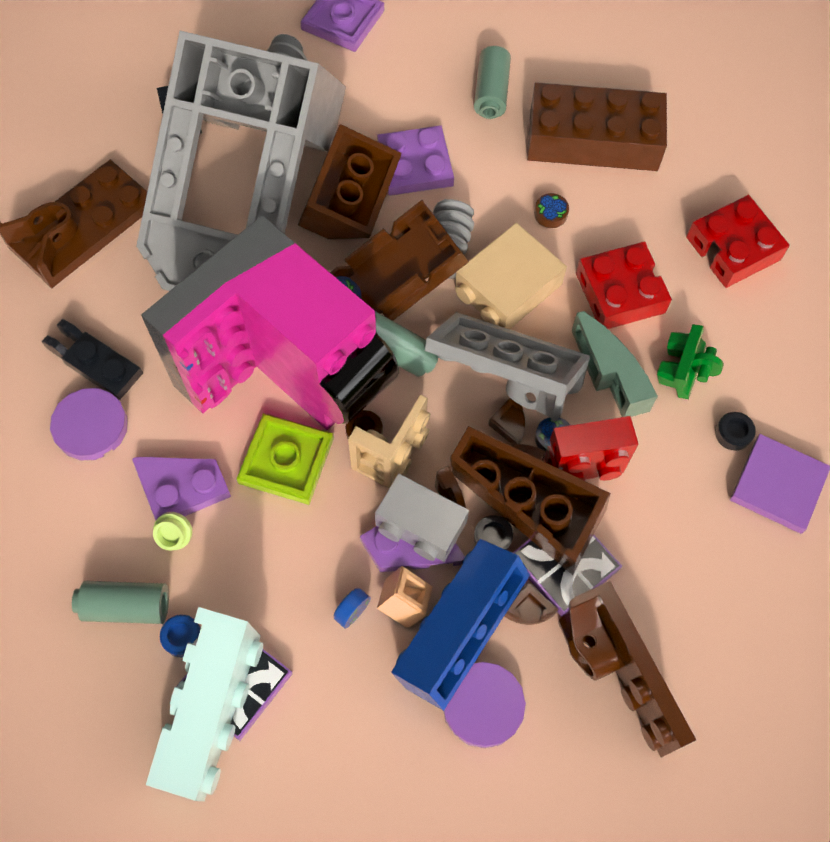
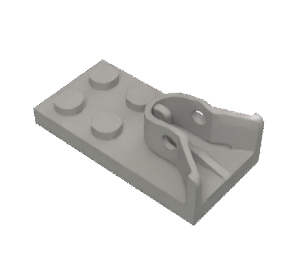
M458 312L453 314L427 337L425 351L437 355L438 358L444 361H456L470 366L476 372L491 373L508 379L506 392L512 400L527 409L536 410L550 417L551 421H557L560 418L566 395L578 393L581 390L590 359L589 355ZM529 392L533 393L536 401L528 400L526 394Z

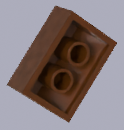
M340 124L323 161L298 226L327 239L370 238L402 153Z

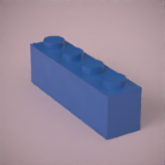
M480 539L474 549L465 556L461 568L451 583L445 586L441 598L429 616L423 619L419 631L407 649L401 652L395 667L391 671L408 691L439 709L445 710L530 576L519 555Z

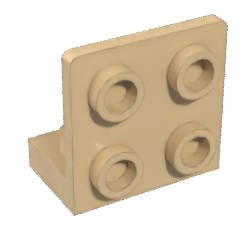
M423 395L418 397L391 444L388 443V440L382 434L374 430L366 432L355 427L348 439L351 469L388 488L391 487L398 474L405 476L412 462L409 456L415 447L420 449L429 434L430 429L426 428L431 415L427 412L428 398Z

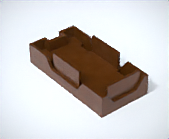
M421 200L393 222L390 234L383 228L344 259L349 266L336 267L330 273L334 277L346 276L352 279L361 290V299L374 311L394 321L469 263V261L424 201Z

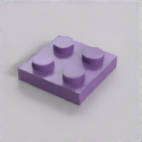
M442 125L377 135V142L402 153L388 189L389 196L454 186V174Z

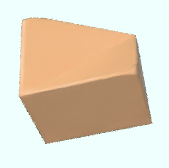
M401 566L385 579L377 609L404 627L410 628L426 616L433 586Z

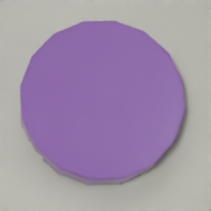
M87 388L69 394L58 403L51 416L50 431L56 445L67 456L81 461L97 460L104 457V454L111 449L114 451L121 444L127 433L128 418L121 402L113 394L99 388Z
M479 662L473 664L443 712L447 725L460 740L470 746L489 748L503 744L516 733L524 719L526 702L522 687L511 672L497 664Z

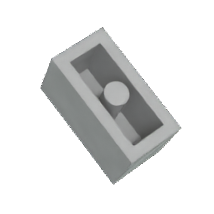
M398 474L375 512V523L379 527L378 531L386 538L395 542H399L402 539L413 545V550L423 558L434 561L437 558L445 562L467 523L469 510Z

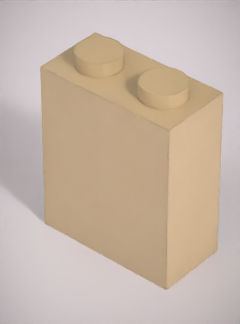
M515 223L456 272L455 290L460 300L467 305L471 304L478 310L485 322L511 329L563 284L567 266L518 223Z

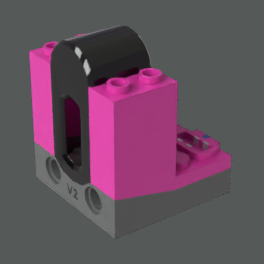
M263 215L141 314L173 386L202 414L209 408L212 409L228 397L232 392L231 389L237 383L245 382L252 375L254 369L258 367L321 426L328 430L335 423L348 424L384 391L399 374L396 357L386 342L376 333L375 311Z

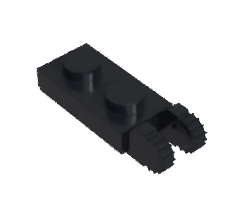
M62 319L57 324V327L61 333L75 341L69 349L48 335L41 341L47 349L61 358L65 365L104 391L110 392L118 400H121L143 374L139 366L87 332L82 333L76 326L65 319Z

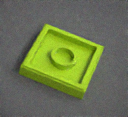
M263 413L236 480L240 485L310 505L334 440V435L331 432Z

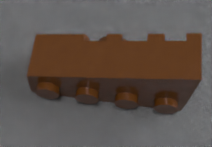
M468 426L450 457L454 476L573 575L607 510L611 493Z

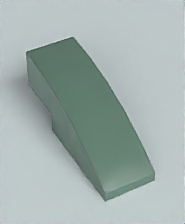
M578 312L574 320L572 333L580 353L590 356L587 370L595 390L599 391L610 388L622 417H633L650 412L658 395L636 358L604 325L586 312Z

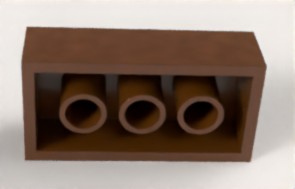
M535 82L530 109L527 161L647 171L659 170L667 148V93Z

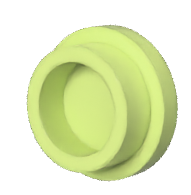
M176 512L162 514L155 521L153 527L155 542L162 549L169 551L184 548L190 542L193 534L192 526L187 518Z

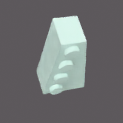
M198 607L194 622L202 625L198 639L193 644L187 643L182 661L186 662L185 671L188 674L185 681H181L177 687H174L170 701V714L174 715L175 718L173 725L167 723L162 728L146 785L194 801L204 802L207 794L212 795L217 787L221 769L216 766L221 751H227L233 740L235 725L230 723L236 707L241 709L246 701L249 683L245 681L250 666L256 667L260 660L263 642H259L261 635L248 621Z

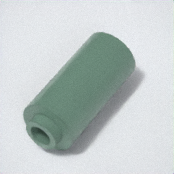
M500 46L486 47L479 56L474 110L486 119L502 116L507 106L511 55L505 48Z
M375 311L376 333L370 343L364 348L417 377L430 373L437 364L438 356L425 351L426 339Z
M83 581L80 589H75L72 596V610L74 613H78L79 620L84 622L164 624L169 606V590L166 583Z

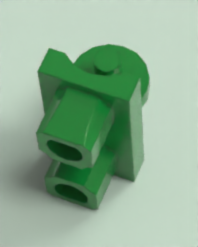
M692 324L690 333L671 332L667 346L668 355L681 357L679 363L663 360L657 372L659 384L676 388L678 398L689 400L696 376L699 382L705 383L708 381L709 376L720 375L724 366L723 361L716 356L717 349L714 347L706 348V342L701 338L704 331L702 325Z

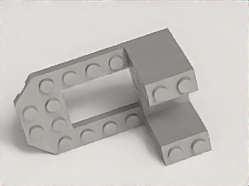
M179 31L137 241V248L143 258L147 259L156 273L155 278L163 290H172L237 236V234L182 221L202 120L239 130L241 125L267 132L246 228L263 215L285 234L304 146L328 152L336 133L346 89L345 85L319 63Z

